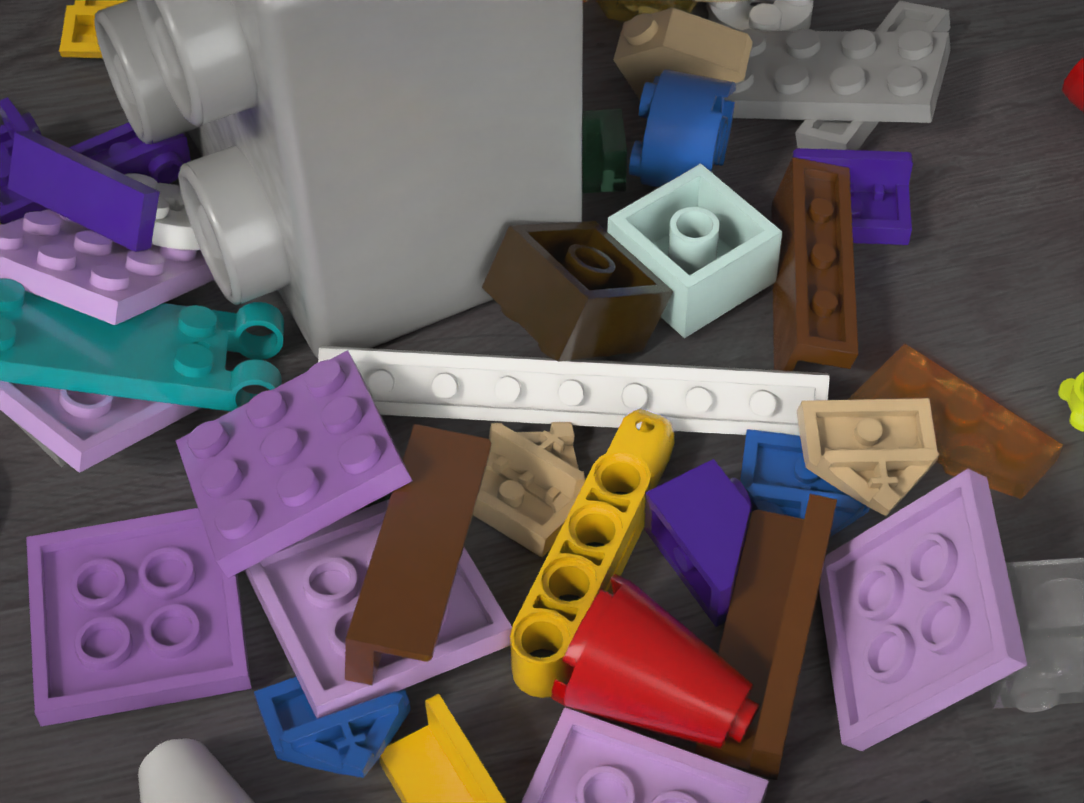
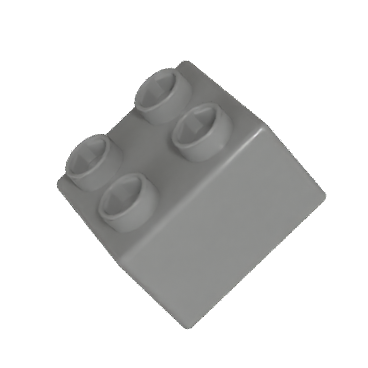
M129 0L99 10L95 14L94 25L106 69L121 107L138 138L145 144H154L188 131L202 156L201 158L184 163L180 167L178 178L185 209L194 235L220 290L235 305L278 290L317 358L319 348L322 346L374 348L493 300L482 288V285L509 225L582 222L583 0Z

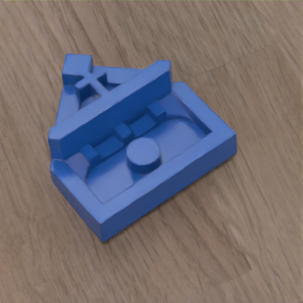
M747 429L740 482L748 492L753 511L763 510L804 519L810 494L837 499L830 537L869 512L870 507L840 491L805 467L800 436Z
M297 677L254 691L259 711L277 759L314 769L362 778L367 775L380 758L386 746L389 745L411 711L410 700L405 688L318 719Z

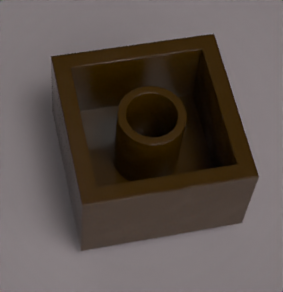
M596 221L509 225L482 285V288L500 305L502 313L512 321L519 323L538 342L539 349L557 362L643 352L674 292Z

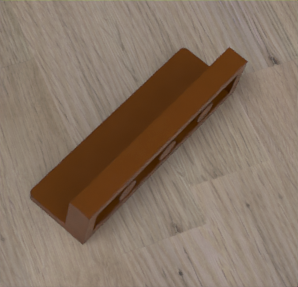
M792 157L771 206L772 223L782 231L776 282L773 283L774 370L793 371L798 360L851 369L858 356L850 169Z
M414 424L403 457V462L412 481L392 492L345 638V680L373 686L382 653L428 662L433 658L491 452V441L489 439Z
M810 494L804 519L763 510H754L752 512L718 655L754 684L749 699L759 703L760 707L741 743L730 737L722 749L697 743L695 748L696 755L746 773L775 780L778 779L831 535L837 499Z

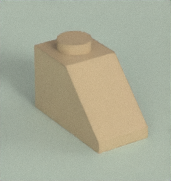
M669 8L653 14H640L624 22L613 60L638 98L641 99L645 83H653L655 76H660L664 69L735 83L744 81L753 42L747 33L676 8Z

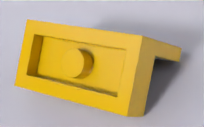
M440 694L425 700L428 725L386 746L379 758L382 769L402 803H506Z

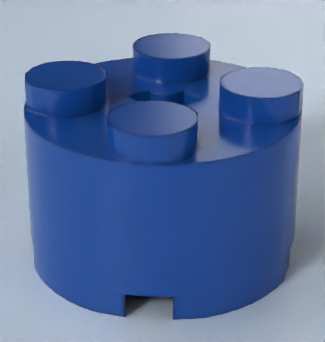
M664 69L660 76H655L653 83L646 82L639 105V117L647 118L643 141L636 140L633 145L629 163V174L639 176L643 185L659 188L699 164H702L710 172H712L713 164L723 166L735 102L724 100V97L727 98L736 91L735 82Z

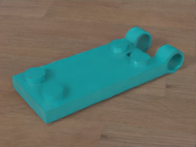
M0 278V381L224 411H233L258 395L244 391L242 388L245 386L261 385L269 390H273L282 385V377L279 370L273 364L263 360L275 356L281 350L284 340V317L278 308L269 303L252 302L241 307L237 313L211 310L198 305L181 306L162 303L117 325H113L25 291L24 287L15 280ZM251 326H265L273 332L265 336H255L245 331V329ZM227 351L240 352L245 357L253 359L238 364L233 371L225 370Z

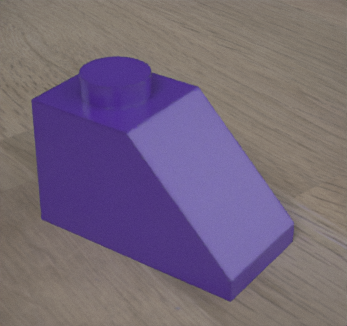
M712 459L646 492L644 530L715 627L725 623L747 536L752 503L743 484L734 477L729 479L717 462Z

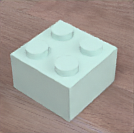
M702 164L697 165L608 217L607 232L674 291L661 318L683 338L693 334L776 282L782 231Z

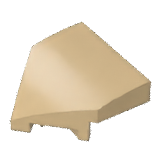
M929 398L801 401L797 410L805 467L840 491L884 516H887L935 464L940 455L937 452Z
M551 422L550 432L545 430L543 432H514L502 423H491L489 440L491 441V452L473 515L541 558L552 548L585 482L584 471H580L573 448L575 435L572 423Z

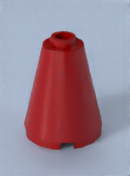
M614 574L610 578L614 595L601 589L576 630L562 660L575 667L569 683L566 685L555 679L551 699L568 708L718 749L723 748L729 737L741 743L760 707L759 703L749 699L754 684L635 583Z

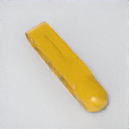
M638 409L623 418L606 454L600 456L593 464L513 623L510 634L513 679L519 689L530 696L539 698L551 697L555 679L568 685L575 667L562 661L567 648L600 590L603 589L613 594L610 578L614 574L622 575L644 528L646 492L657 487L674 447L673 427L671 422L664 416ZM642 422L641 428L638 430L636 425ZM613 492H625L628 494L619 495L613 494ZM598 542L603 543L604 546L592 547L585 544ZM570 594L578 596L580 599L563 601L558 599V597ZM546 649L553 651L555 654L550 657L539 658L533 657L529 653L534 650Z

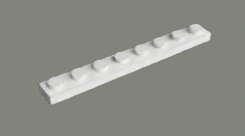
M322 346L319 348L318 362L330 360L348 350L366 383L380 415L541 424L571 422L572 425L619 428L625 416L635 410L643 409L667 418L672 424L673 431L746 435L747 429L800 436L797 418L798 407L801 401L828 400L830 376L828 373L595 360L557 362L552 358L334 346ZM642 422L636 425L637 429L641 428Z

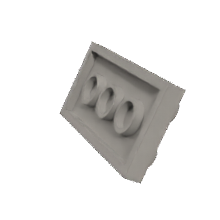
M753 28L738 30L747 33L753 43L744 81L735 83L736 91L729 97H724V100L735 102L733 118L932 122L950 54L949 32H927L924 30L871 32L864 29L853 31H814L811 29L761 31Z

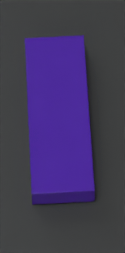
M27 130L14 133L8 189L134 252L151 249L160 191L34 131Z

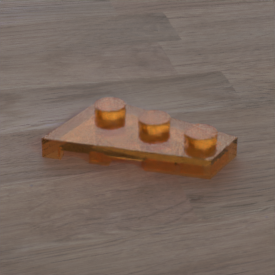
M904 344L847 399L929 398L937 452L940 454L936 462L943 465L946 474L957 476L969 468L987 477L990 489L1022 499L1058 460L1063 444L907 344Z

